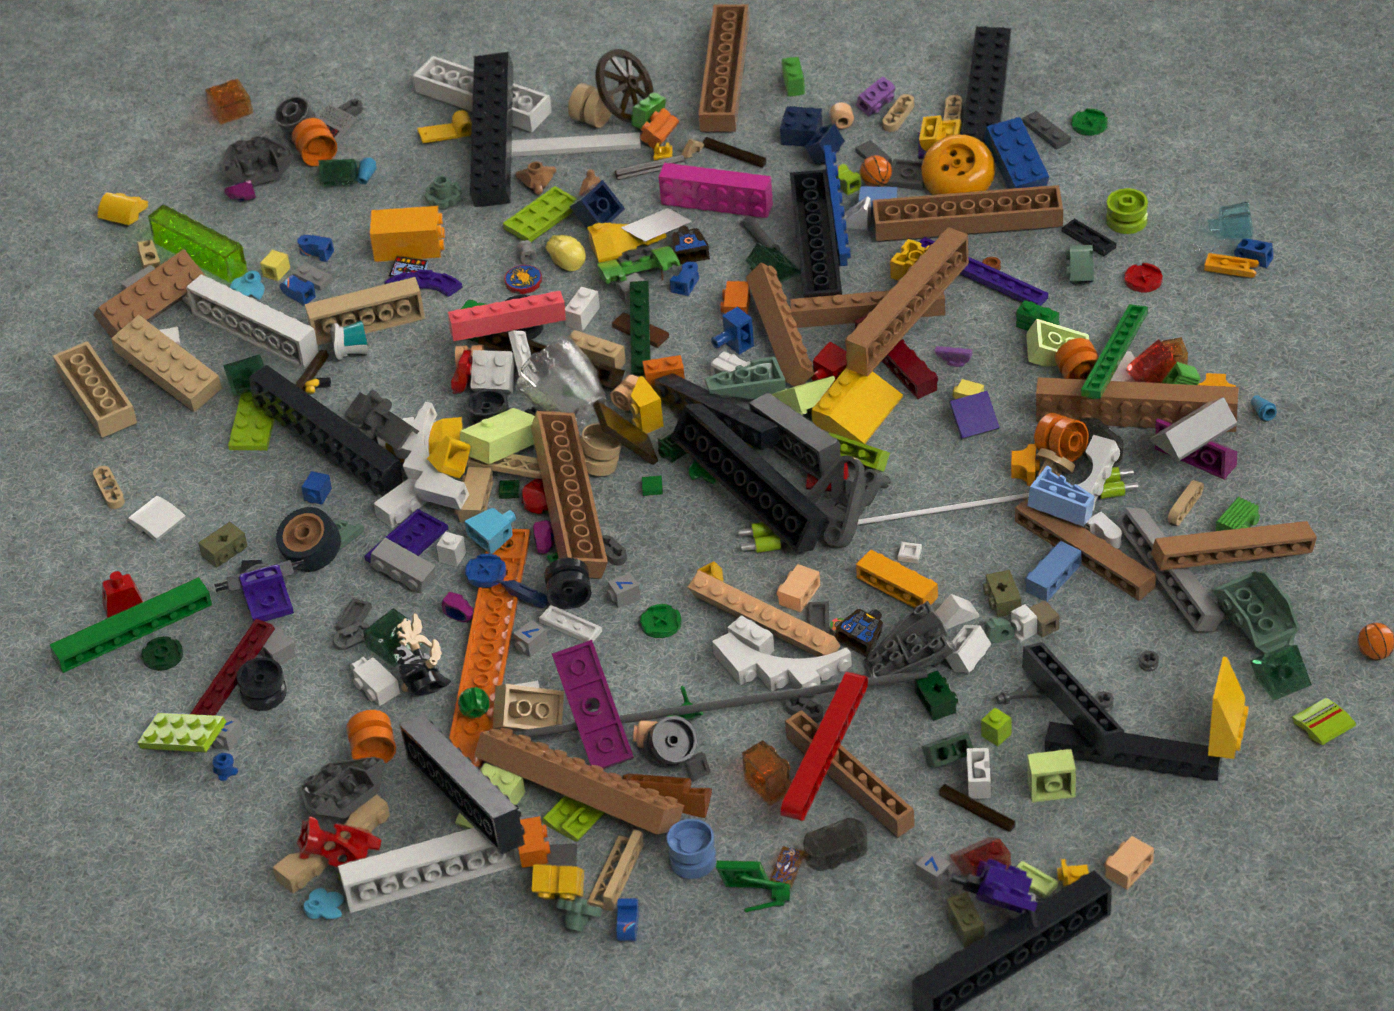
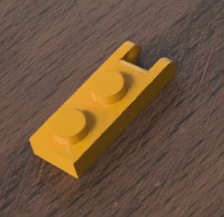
M1208 253L1204 271L1254 278L1256 271L1251 270L1250 267L1257 268L1259 261Z

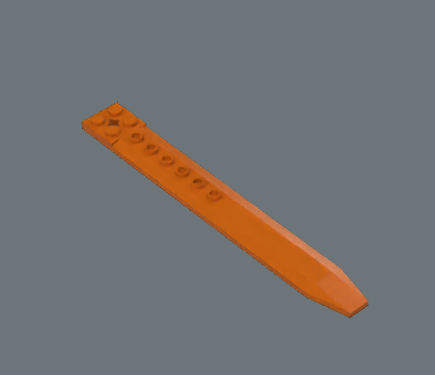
M512 529V537L493 553L499 556L506 564V576L502 581L515 580L520 583L522 582L531 536L530 529ZM500 583L492 587L478 588L449 737L456 748L459 747L465 757H469L472 764L481 768L484 761L474 757L481 732L493 729L495 687L503 685L518 598L509 594ZM478 687L487 693L490 706L487 713L482 717L471 719L465 717L460 712L458 698L465 689Z

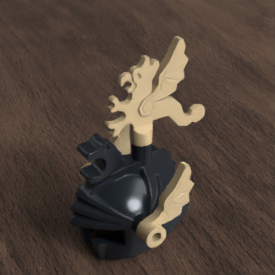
M416 613L412 615V624L410 620L403 619V622L399 623L397 627L398 629L401 627V631L404 634L400 631L397 634L398 638L401 637L404 641L401 640L399 642L401 645L393 651V654H399L402 657L397 661L398 664H401L399 665V672L404 682L401 685L402 690L409 692L412 697L433 694L442 690L451 683V680L439 672L440 667L437 665V661L441 658L440 655L442 654L439 642L433 639L431 643L425 636L419 635L422 632L423 626ZM406 643L410 645L412 652L405 647ZM419 643H423L428 648H431L430 656L422 653Z

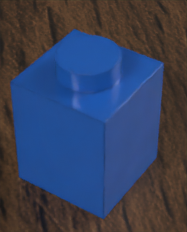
M311 471L301 487L304 501L322 505L332 489L330 476Z

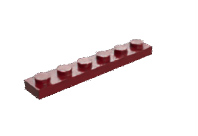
M255 619L190 714L216 716L238 684L237 672L240 667L247 661L256 658L275 630L272 624Z

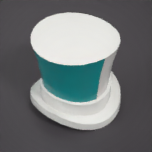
M362 320L344 327H339L338 323L331 325L330 334L338 360L343 359V356H347V354L368 355V344Z

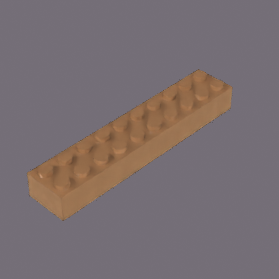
M714 4L699 108L700 132H736L750 22L748 4Z
M1059 185L873 200L876 241L935 237L943 233L948 227L965 234L1063 226V205Z
M948 227L929 246L928 250L919 257L918 261L908 269V272L898 280V283L888 291L887 295L878 302L872 312L868 313L862 323L857 325L852 334L847 336L845 345L847 368L868 377L969 264L968 234Z
M1038 377L1036 422H1039L1049 413H1057L1079 420L1085 425L1155 428L1157 419L1175 423L1204 404L1222 397L1225 398L1237 421L1239 387L1110 381L1101 399H1089L1081 396V388L1086 380ZM1237 425L1227 432H1236Z
M536 411L531 431L558 558L569 557L579 559L587 565L589 578H602L608 561L575 413Z
M510 728L490 729V731L481 732L474 754L476 758L657 835L667 833L674 824L680 821L684 805L677 803L678 800L676 798L658 795L659 792L657 790L644 789L635 781L629 780L627 782L619 774L606 773L600 766L587 765L585 760L581 758H571L564 751L549 749V745L545 743L530 741L531 738L529 736L516 735Z

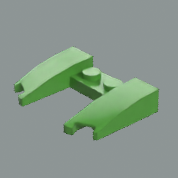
M666 246L651 250L652 258L644 256L640 257L637 262L632 263V260L621 262V265L614 259L598 263L597 267L600 279L609 284L610 279L611 281H617L619 277L621 281H626L627 274L655 267L666 271L673 264L680 266V263L672 248Z

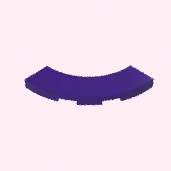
M417 270V272L407 274L404 272L384 282V284H389L415 277L419 289L436 290L447 297L463 288L462 283L446 273L433 272V270Z

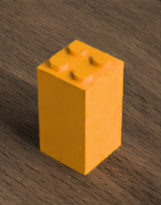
M438 206L371 210L370 239L374 261H395L396 256L416 259L441 258V250H445L444 239H442L445 238V228L441 225L443 224V215L439 213Z

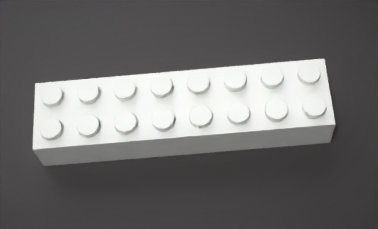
M432 56L413 75L415 92L472 111L473 69ZM513 83L512 126L533 132L552 113L550 95Z
M202 274L186 287L192 315L303 369L309 366L319 352L314 328L299 322L295 318L274 310L268 305L249 298L239 291H235Z
M475 828L349 862L338 866L347 905L350 913L518 866L521 865L518 848L501 855Z

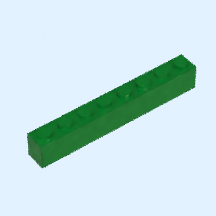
M199 577L49 644L53 658L63 673L212 606L210 593Z

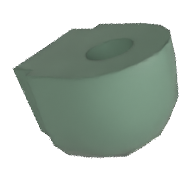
M990 618L989 621H985L984 630L990 642L999 643L1012 639L1015 634L1014 627L1006 619Z

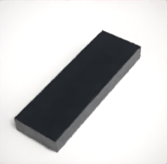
M1075 218L1062 227L1063 233L1083 245H1092L1093 251L1103 257L1117 247L1116 242Z

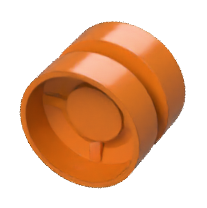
M308 118L301 121L294 128L292 142L306 164L320 166L334 158L337 152V142L324 121L318 118Z
M1076 338L1064 343L1058 349L1055 355V362L1064 379L1086 380L1099 356L1091 341L1085 338Z
M1057 413L1045 415L1039 421L1034 434V442L1038 451L1044 448L1055 452L1056 456L1064 457L1071 462L1082 456L1089 439L1088 429L1083 422Z
M366 710L355 714L348 721L346 730L353 760L377 757L383 759L386 764L394 757L396 744L391 721L387 714L378 710Z

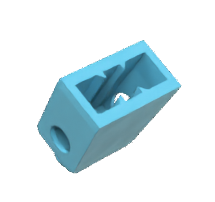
M490 508L465 520L467 536L489 554H493L512 537L511 523L516 520V516L511 510L501 514L495 508Z

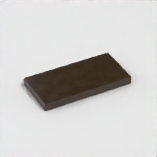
M599 400L593 403L602 431L651 465L658 462L648 434Z

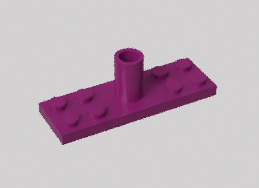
M589 640L552 653L590 765L606 769L634 759L593 641Z

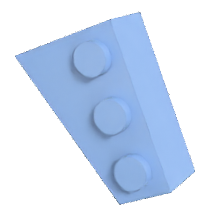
M1046 466L1030 486L1027 506L1084 527L1092 516L1095 496L1077 484L1071 485L1066 481V477L1063 475L1057 476L1051 472L1052 468Z

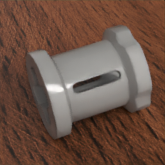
M528 240L520 241L516 247L517 252L521 255L522 263L527 265L535 262L537 254L532 250V243Z

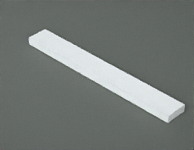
M641 133L512 140L511 157L641 149Z

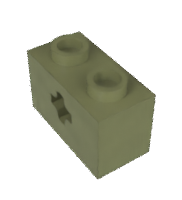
M230 521L198 542L201 556L216 568L248 547L245 533Z
M1010 569L986 574V583L983 584L985 596L989 595L990 609L995 610L997 617L1011 615V611L1021 606V596Z
M965 892L947 898V917L963 948H967L972 942L985 937V925L968 893Z

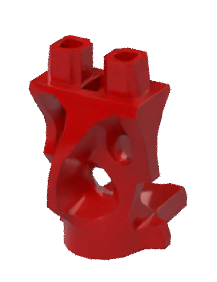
M309 816L307 821H302L300 835L296 842L300 848V859H308L311 854L321 855L328 859L329 865L338 868L340 865L369 857L367 856L368 849L379 851L382 840L372 835L367 829L334 823L333 826L335 834L330 833L319 827L316 818ZM343 831L349 832L351 837L345 839L340 834ZM328 842L335 843V847L333 849H325V845ZM340 855H345L347 860L345 862L338 861V857Z

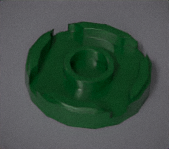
M168 636L152 639L147 643L145 649H142V660L145 666L156 671L175 667L183 657L181 643L177 639L174 640Z

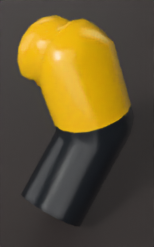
M315 378L305 382V392L313 394L315 393V388L331 387V378Z

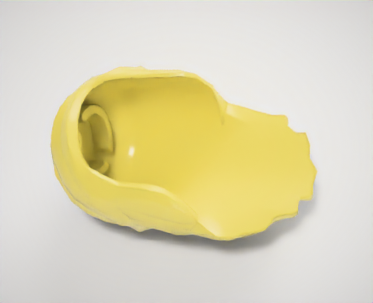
M553 235L547 242L546 251L550 254L552 261L566 271H576L584 264L586 259L585 249L572 236Z

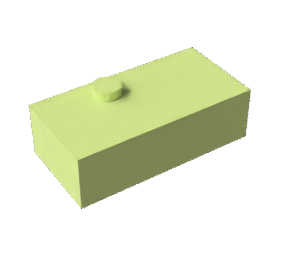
M512 408L461 430L460 441L470 444V457L491 464L534 445L531 425L535 416Z

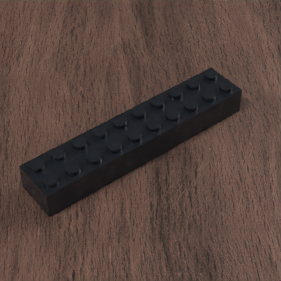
M976 26L962 135L977 138L986 146L987 144L984 140L986 127L1002 122L1011 47V28Z
M509 52L474 56L470 196L474 207L511 203L513 63Z
M827 170L790 172L803 298L842 295Z
M267 364L249 376L253 397L252 402L256 408L265 411L270 418H274L281 426L291 430L296 437L302 438L309 446L316 448L321 455L327 456L335 465L341 466L349 475L359 479L363 485L366 484L374 493L384 496L403 483L400 459Z
M702 403L684 405L671 439L796 553L813 551L828 516Z
M423 714L400 723L408 761L501 855L525 845L523 837L525 830L520 823L521 811L518 805H514L509 797L504 795L499 787L490 781L487 775L484 776L478 766L475 767L470 758L465 757L460 748H456L450 738L447 739L440 729L438 730L433 722L428 720Z
M1095 870L1084 874L1077 881L1064 886L1059 892L1046 897L1041 903L1037 904L1035 912L1027 909L1023 914L1010 919L1005 925L992 930L982 939L976 940L962 951L954 953L949 959L936 964L931 970L918 975L912 981L913 1009L915 1011H956L1110 916L1112 887Z

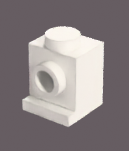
M1025 604L1011 611L1010 623L1015 629L1014 636L1019 642L1037 634V616Z

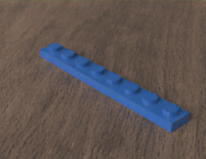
M824 145V160L827 170L840 266H847V259L851 258L850 247H846L849 244L848 233H844L847 230L846 220H842V217H844V206H840V203H842V193L838 192L840 190V179H836V176H838V166L834 165L836 163V152H832L831 145Z

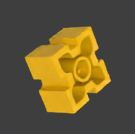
M908 239L901 247V253L897 252L890 260L891 278L895 280L902 278L908 272V269L918 261L919 257L928 250L929 245L924 248L922 243Z
M533 864L532 892L538 894L537 897L554 900L555 896L559 895L560 898L574 901V897H583V869L577 866Z

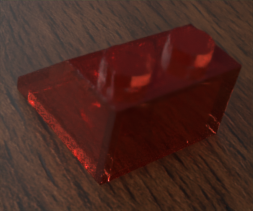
M1158 339L1130 362L1126 371L1136 382L1161 383L1176 364V361L1169 349Z
M988 837L950 854L951 859L964 877L968 874L976 876L980 860L987 862L988 858L1006 865L1007 869L1011 865V853L1000 838Z

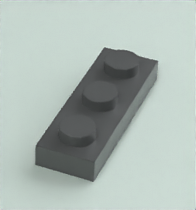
M1037 111L1022 118L1025 126L1056 150L1071 142V137Z

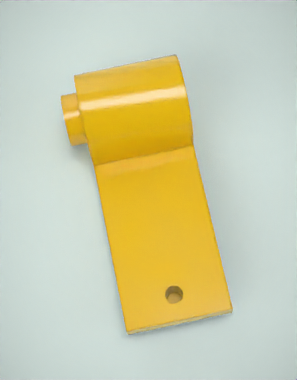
M460 110L453 114L452 123L417 128V132L422 143L463 138L472 135V120L466 111Z

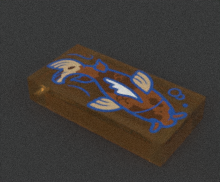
M783 846L770 881L790 884V889H792L804 858V850Z

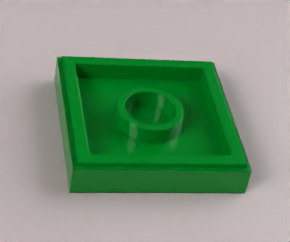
M717 860L716 869L726 887L769 888L768 885L749 882L739 878L741 875L769 880L760 861Z

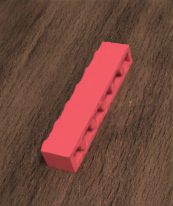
M561 291L466 309H457L448 312L450 333L453 341H459L566 320L565 302Z

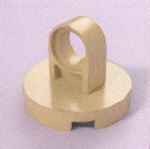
M1041 448L1036 455L1038 459L1044 462L1038 476L1046 466L1052 468L1051 472L1057 476H1060L1061 472L1073 474L1075 464L1064 457L1056 456L1055 452Z

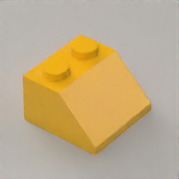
M640 376L631 394L632 404L630 405V410L633 414L631 421L633 425L647 434L664 426L662 405L658 394L644 377Z

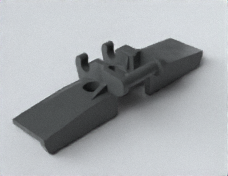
M371 390L367 395L359 392L345 412L346 416L360 424L355 425L351 423L355 428L371 439L379 437L398 451L412 431L416 434L419 432V430L390 412L389 410L392 407L391 401L380 397L374 390Z

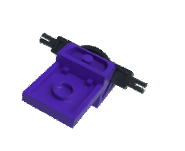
M304 559L293 563L288 560L273 565L265 563L256 564L244 573L227 577V581L214 584L216 592L229 589V591L242 589L253 622L255 619L265 622L293 614V607L283 577L293 575L295 570L306 568L305 564H303L305 563Z
M988 858L987 862L980 860L976 876L968 874L966 877L952 873L950 877L951 883L962 885V890L976 894L977 900L1022 914L1023 909L1035 912L1037 904L1042 902L1036 899L1035 894L1029 893L1033 879L1026 876V871L1009 865L1007 869L1006 865Z

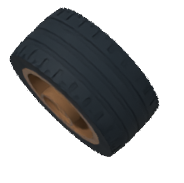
M304 507L293 511L284 518L278 527L276 542L280 553L286 561L290 560L293 563L304 559L305 563L303 564H305L306 568L298 570L310 572L320 570L333 561L339 552L341 537L337 526L324 511L315 507Z

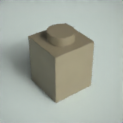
M1045 600L1029 608L1037 616V633L1041 637L1059 630V615Z

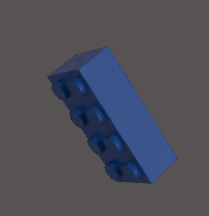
M1021 117L986 127L984 140L1008 189L1047 186L1049 174Z

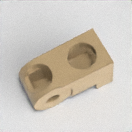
M152 239L137 242L142 270L149 265H152L154 268L160 266V260Z

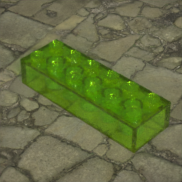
M164 204L148 215L154 244L175 255L185 249L198 267L229 283H232L233 280L244 276L248 272L243 246L239 242Z

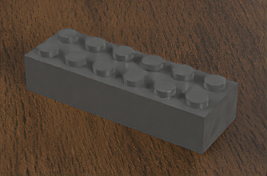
M766 393L749 402L751 412L779 425V443L771 447L818 480L841 457V446L836 438H833L825 430L820 429L800 413L791 409L790 406L781 402L777 397L775 398L770 393Z

